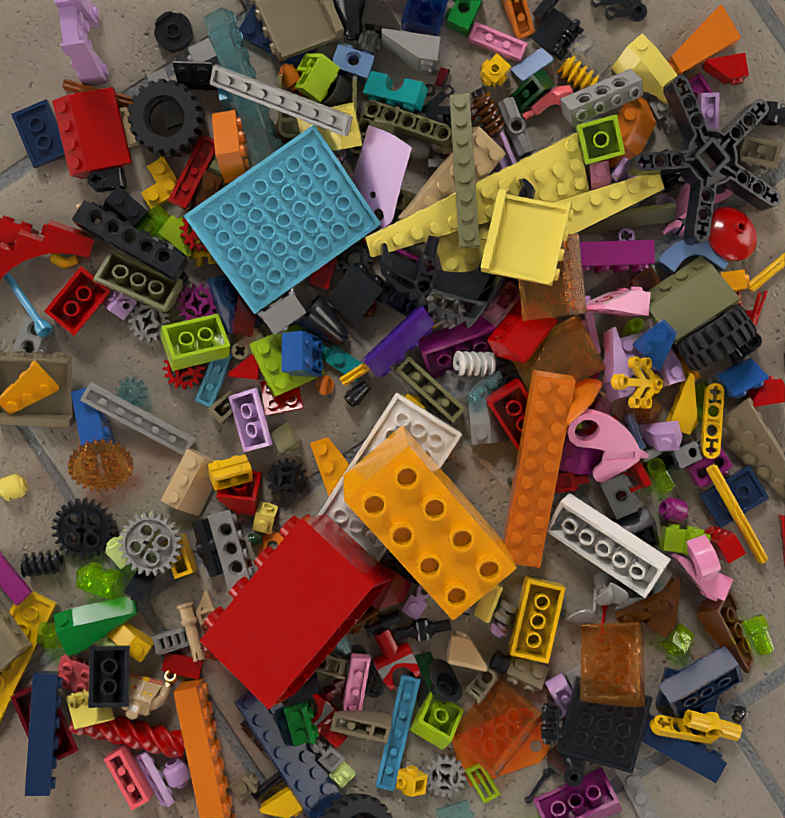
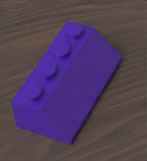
M423 306L416 307L361 361L376 377H385L391 371L389 367L392 364L400 363L405 358L404 353L408 349L412 351L419 345L418 340L422 336L427 337L434 330L432 328L435 325L434 321Z

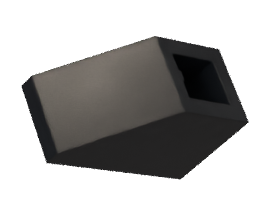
M137 570L123 593L128 595L130 600L136 602L144 600L151 594L160 573L154 575L152 571L149 576H146L145 570L141 574H138Z

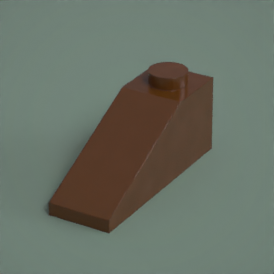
M674 574L663 590L675 600L676 607L642 621L665 638L673 632L677 619L682 579Z

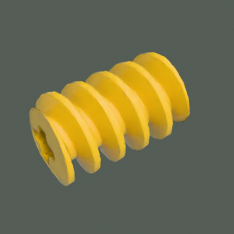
M575 55L568 58L556 72V74L563 72L561 75L562 79L568 76L567 83L570 84L574 81L573 88L575 89L580 86L579 91L598 83L599 79L598 75L592 78V70L586 73L587 65L580 68L581 60L574 63Z

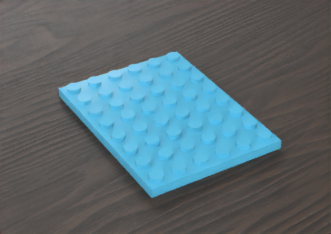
M315 125L309 127L184 215L187 222L254 314L381 225Z

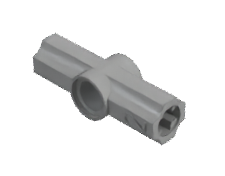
M508 97L498 102L497 105L505 123L507 135L511 138L518 158L525 157L534 152L525 128V121L520 116L514 98ZM512 124H517V125H519V126H520V130H519V131H514V130L511 128V125H512Z

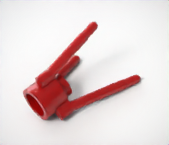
M767 290L764 291L762 298V293L758 292L753 311L745 310L755 327L759 321V316L768 294ZM736 292L737 295H740L741 300L738 305L742 306L741 292Z

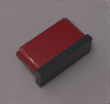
M440 67L435 85L442 88L445 86L450 69Z

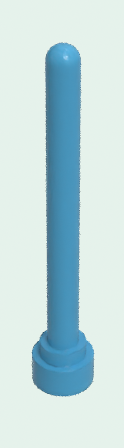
M8 272L3 277L34 321V330L39 337L49 335L53 330L52 326L48 321L40 318L17 282Z

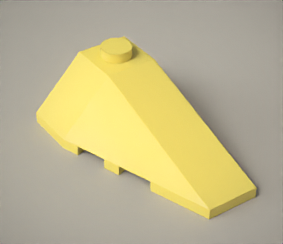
M641 34L626 47L611 67V70L617 75L632 69L642 79L644 93L648 92L656 96L658 100L668 104L663 87L678 75L656 46Z

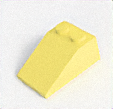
M354 102L330 107L353 116L349 135L346 137L316 126L330 149L335 151L361 146L362 138ZM297 118L300 134L314 125Z

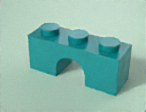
M370 71L363 91L368 101L385 103L395 108L396 106L402 107L408 112H413L414 110L421 112L428 92L423 82L405 78L400 89L391 91L394 82L388 74Z

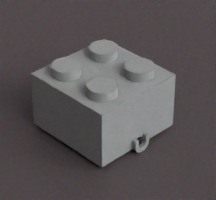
M293 288L257 312L274 335L286 331L289 324L293 321L295 323L299 322L306 313L304 307L295 296L296 293Z

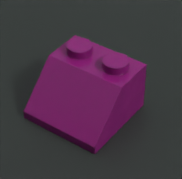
M575 431L579 436L586 437L591 435ZM566 432L559 470L593 475L592 470L600 463L602 450L578 447L569 440Z

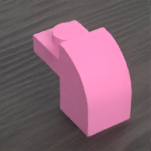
M706 535L686 541L688 555L695 565L696 576L700 584L719 577L718 571L721 570L720 562Z

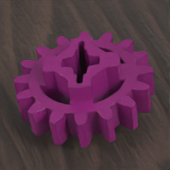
M192 283L191 289L186 286V292L179 293L183 297L182 299H177L181 303L177 309L182 310L180 313L181 317L187 316L185 321L215 314L214 310H217L208 286L204 289V284L200 283L199 287H197L196 284ZM200 292L205 293L209 298H202ZM197 300L202 302L199 308L194 306V304H197ZM207 307H210L208 312L205 314V310L207 309ZM188 310L195 311L196 317L190 315Z

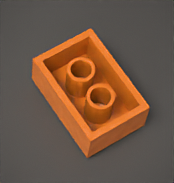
M235 110L212 114L215 155L225 184L231 183L250 170L249 161L246 159V157H249L248 149L244 145L247 144L245 132L241 131L243 129L241 117L237 118Z

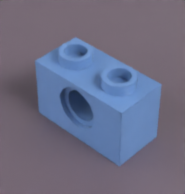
M338 44L332 62L340 67L337 74L353 79V75H357V81L366 83L370 71L373 70L375 56L366 50H355L353 46L348 44ZM356 59L359 63L352 66L349 64V61Z

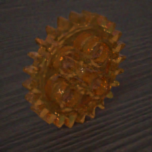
M103 438L100 443L96 439L93 440V444L86 441L85 447L78 445V450L74 449L73 455L69 456V475H71V480H76V485L82 484V489L90 487V491H93L94 488H97V491L100 492L104 488L108 492L109 487L116 490V485L122 487L123 481L128 482V477L132 476L133 457H131L130 451L126 452L125 446L120 448L119 442L113 445L112 440L105 443ZM97 454H100L101 466H102V469L104 470V477H105V478L102 477V474H101V466H100V463L98 462V455H97Z

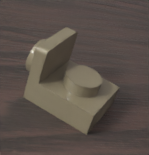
M246 770L230 782L229 787L241 801L251 792L255 793L258 790L259 780L254 773L251 774L249 770Z

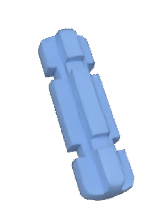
M628 414L624 416V420L628 424V431L633 435L639 448L645 449L646 445L644 440L641 439L643 436L638 423L635 422L637 421L635 415Z

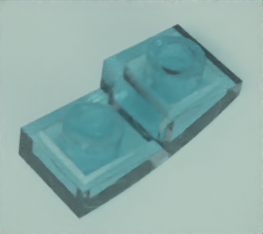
M500 371L479 381L468 393L466 402L473 401V403H478L484 399L487 388L488 390L497 388L502 380Z

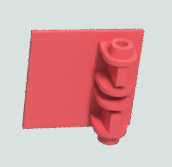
M67 654L61 656L58 671H60V677H63L62 688L75 693H83V690L89 691V663L87 665V660L81 663L82 658L68 657Z

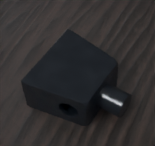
M695 440L683 441L680 444L679 450L661 451L662 454L657 457L662 470H680L701 460V440L698 442Z

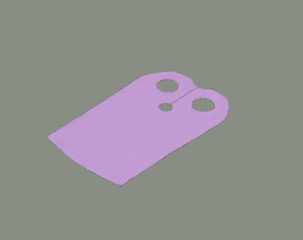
M368 125L352 181L373 213L376 209L383 211V220L380 221L381 225L377 227V229L381 230L393 220L412 147L391 133ZM372 191H374L376 194V197L374 199L370 196V193Z

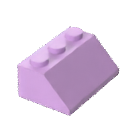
M253 388L228 396L243 451L247 452L273 445L258 389Z

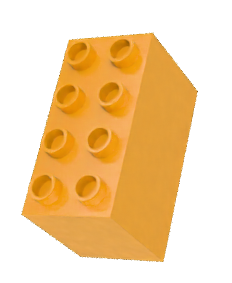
M403 425L343 475L344 501L453 621L517 569L501 536Z

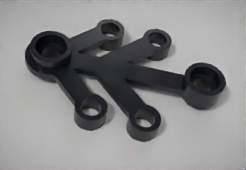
M590 0V4L594 8H598L601 5L622 4L627 8L617 10L613 6L608 7L604 14L607 20L629 17L634 22H640L647 15V8L641 3V0H633V2L631 0H599V3ZM635 9H639L641 13L637 14ZM608 11H612L614 15L610 16Z
M432 84L425 85L427 89L432 87V92L427 93L426 97L434 96L436 94L435 86ZM448 84L443 86L441 92L426 105H423L421 112L414 110L410 113L416 115L418 113H425L429 119L442 123L436 114L451 115L450 106L437 105L446 97L450 98V95H454V88ZM451 88V92L446 94V89ZM428 127V130H427L426 132H423V133L429 132L431 128ZM444 133V134H442L441 136L444 135V137H446V136H448L449 134H448V133Z

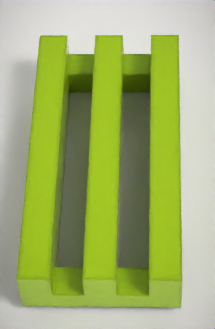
M482 760L478 761L477 764L474 763L472 767L465 769L467 776L484 804L501 795L500 790ZM479 768H481L485 777L487 778L488 782L495 792L494 794L491 792L486 781L484 780L483 776L478 770ZM474 771L489 795L487 798L471 772Z

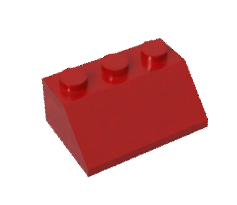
M80 266L44 310L46 314L73 336H76L112 292L108 287L93 281L95 275Z
M519 300L487 341L496 357L526 364L556 325L557 320L536 303Z

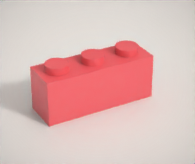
M123 744L110 751L104 758V761L131 810L148 802L154 792L130 748Z

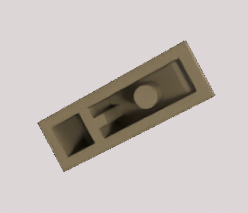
M335 711L330 731L387 743L392 715L378 711Z

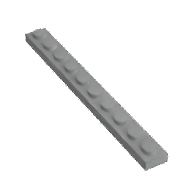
M582 664L565 672L572 687L576 675L589 679ZM634 767L633 774L614 769L639 818H661L636 768Z

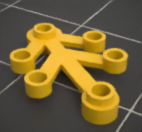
M638 356L629 357L628 365L633 370L637 379L628 378L623 373L614 374L611 378L612 388L614 390H623L628 386L637 387L634 394L628 400L629 407L650 409L652 406L651 398L653 394L660 392L663 387V381L658 374L653 373L651 369L652 361L649 357L641 359ZM641 369L644 370V372H645V374H646V376H647V379L645 378V376H644L643 372L641 371ZM646 388L647 392L645 393L644 397H641Z

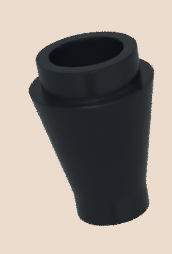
M364 380L345 392L346 395L343 398L354 408L356 405H360L372 388Z

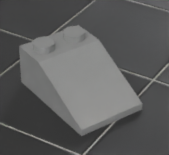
M382 28V46L423 74L436 73L441 37Z

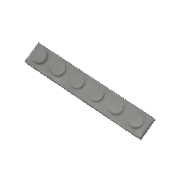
M90 382L80 401L183 456L194 442V437Z

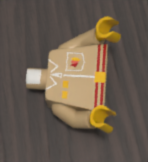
M169 670L165 673V685L164 681L130 673L129 707H122L123 710L127 711L126 716L130 719H136L138 714L147 716L152 710H156L164 705L172 689L170 687L171 684L177 681L176 673L172 679H168L170 676Z

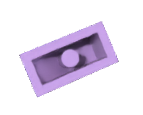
M678 421L640 424L641 434L646 444L658 451L679 450L683 436Z

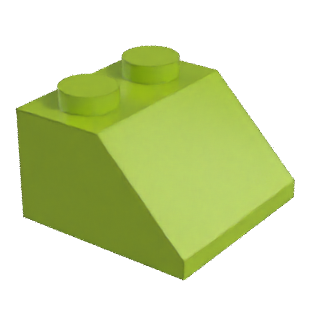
M430 691L417 712L410 731L443 750L452 742L464 709L452 702L443 704L435 699Z

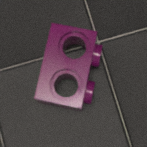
M711 448L707 451L709 452V455H711V452L715 451V448ZM721 448L720 454L716 458L720 460L718 468L724 476L733 465ZM702 456L701 460L684 467L695 486L704 488L713 483L706 468L712 465L716 458L708 459ZM700 468L704 470L702 478H699L697 475Z

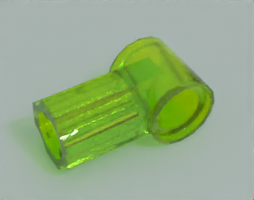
M156 205L148 213V218L137 230L140 232L145 230L153 238L171 215L160 205Z
M708 381L695 384L698 422L702 421L704 390L709 385ZM710 406L708 409L709 415L715 417L718 414V409L715 406Z
M654 457L643 462L645 471L650 475L660 494L673 490L676 485L667 472L662 459ZM656 460L657 467L651 470L650 464Z
M758 614L743 620L744 628L748 635L751 636L757 654L767 655L772 653L775 649L768 633L769 625L764 615Z

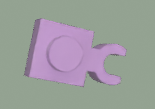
M420 584L417 587L416 596L411 593L401 608V611L415 620H418L427 606V603L423 600L430 596L428 593H421L422 586Z

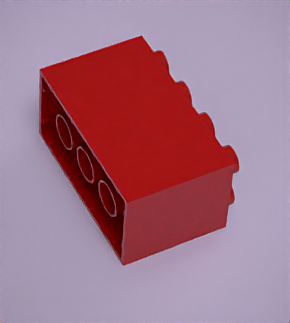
M307 514L301 517V519L296 515L291 517L279 531V534L284 539L274 550L271 546H268L255 559L254 565L259 569L249 580L244 576L230 589L229 595L233 598V601L226 609L222 606L217 607L204 621V625L209 630L199 641L268 710L300 690L395 578L328 515L311 516Z

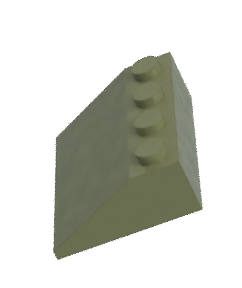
M700 256L647 291L651 292L649 316L645 317L647 319L651 318L655 325L664 318L677 332L673 341L674 344H677L741 300L714 266Z

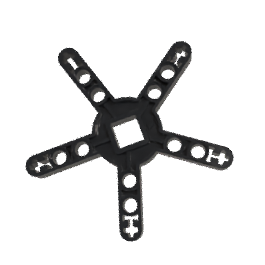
M678 75L667 82L663 87V92L684 142L678 151L638 154L626 162L625 169L631 176L680 173L686 183L690 185L683 234L685 243L693 246L705 242L709 238L716 187L719 185L724 186L758 210L765 211L778 206L781 202L780 193L738 164V155L735 147L766 116L769 110L767 102L758 99L745 106L721 131L709 129L687 78ZM704 150L715 163L711 168L699 156Z

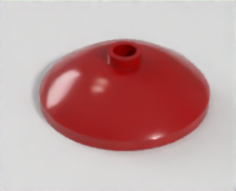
M724 206L713 211L710 235L707 240L711 248L722 258L729 261H742L751 256L755 251L757 233L753 222L745 213L734 207Z

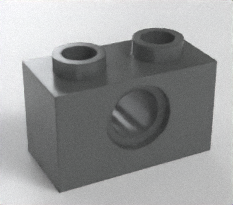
M619 473L605 482H600L616 519L638 511L637 505L640 502L635 493L631 494L629 487L632 485L627 476L623 477L622 473ZM618 491L626 492L624 499H617L615 495Z

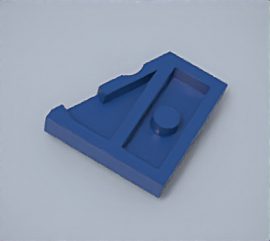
M663 318L634 341L633 346L645 358L649 357L652 365L659 372L677 332Z

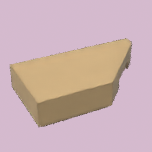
M209 590L204 592L196 611L202 630L208 629L204 625V621L216 609Z

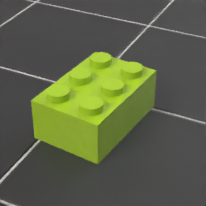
M219 314L161 326V340L172 371L229 357L230 344Z

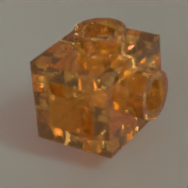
M653 394L651 398L652 406L650 409L632 408L636 421L645 423L655 421L658 414L661 413V403L658 402L657 394Z

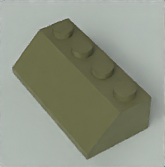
M111 249L93 278V281L163 312L173 308L177 303V299L181 296L179 293L183 292L182 279L179 278L177 282H174L138 260Z

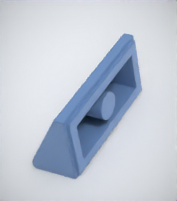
M541 47L510 69L520 85H522L533 73L550 66L554 59Z

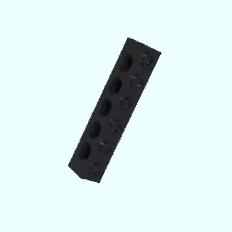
M86 200L83 201L72 218L76 226L177 282L188 265L186 255L182 251L168 248L169 245L160 239L158 241L154 240L152 235L145 230L138 231L131 222L127 220L123 222L118 219L119 217L115 213L103 211L99 204L93 201L91 203ZM102 218L100 223L94 224L96 219ZM113 228H119V230L116 233H111V230ZM130 237H136L132 243L127 242ZM146 247H153L150 252H144ZM163 256H169L166 262H161Z

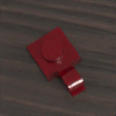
M347 674L345 679L333 680L334 686L328 685L323 688L326 701L338 695L341 700L344 698Z

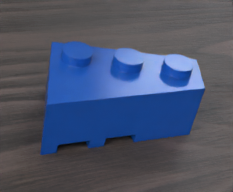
M87 387L72 391L71 395L81 446L94 455L116 450L107 414L80 401Z

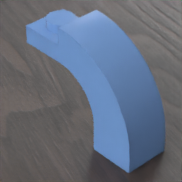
M682 240L666 249L655 261V265L670 275L675 272L686 258L702 256L718 272L724 270L728 262L713 252L714 250L708 241L690 246Z

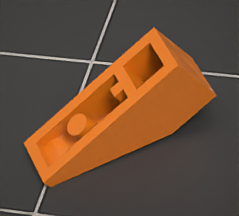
M501 0L516 39L534 34L535 30L527 0Z

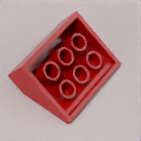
M113 87L69 94L52 100L70 176L86 179L93 171L122 167L132 163Z

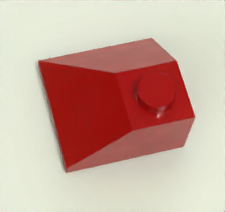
M774 375L768 376L769 379L763 381L764 385L756 389L751 388L741 403L749 397L752 399L754 407L784 403L785 383L782 378L775 379Z
M252 471L253 481L218 490L216 499L236 514L255 516L259 502L262 472Z

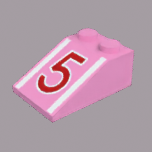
M631 287V290L617 288V291L607 292L579 305L578 310L618 317L649 316L651 292L643 291L642 287Z
M668 551L669 557L691 583L700 589V594L714 601H717L718 598L725 600L733 582L732 578L718 572L719 577L700 584L693 561Z

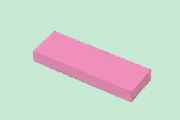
M474 22L467 40L472 44L520 63L528 44L478 22Z

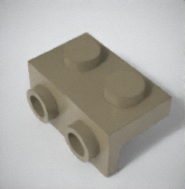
M746 135L742 139L738 150V159L741 161V164L746 166L757 164L760 165L759 168L764 170L778 169L777 160L783 143Z
M511 655V662L506 672L502 674V678L510 685L522 687L529 694H536L543 688L548 668L532 660Z

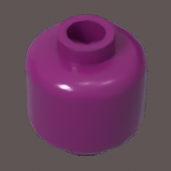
M668 497L660 503L659 514L664 521L681 524L688 518L689 509L684 500Z

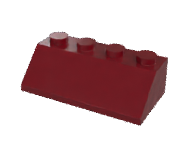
M32 685L14 692L10 697L28 738ZM57 709V716H60V727L56 729V736H59L58 749H55L54 757H58V760H61L79 751L72 733L68 730L69 726L62 709Z

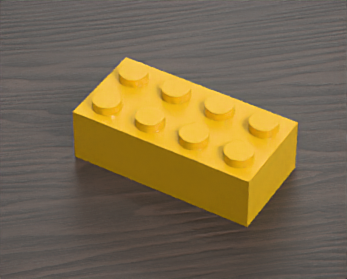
M525 575L508 647L510 655L549 663L566 589L563 584Z

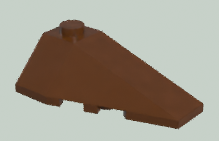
M729 589L725 600L719 598L717 601L709 598L703 600L696 614L704 629L721 647L726 646L738 662L740 668L745 673H749L754 657L748 638L743 636V621L738 619L736 610L739 609L737 601Z

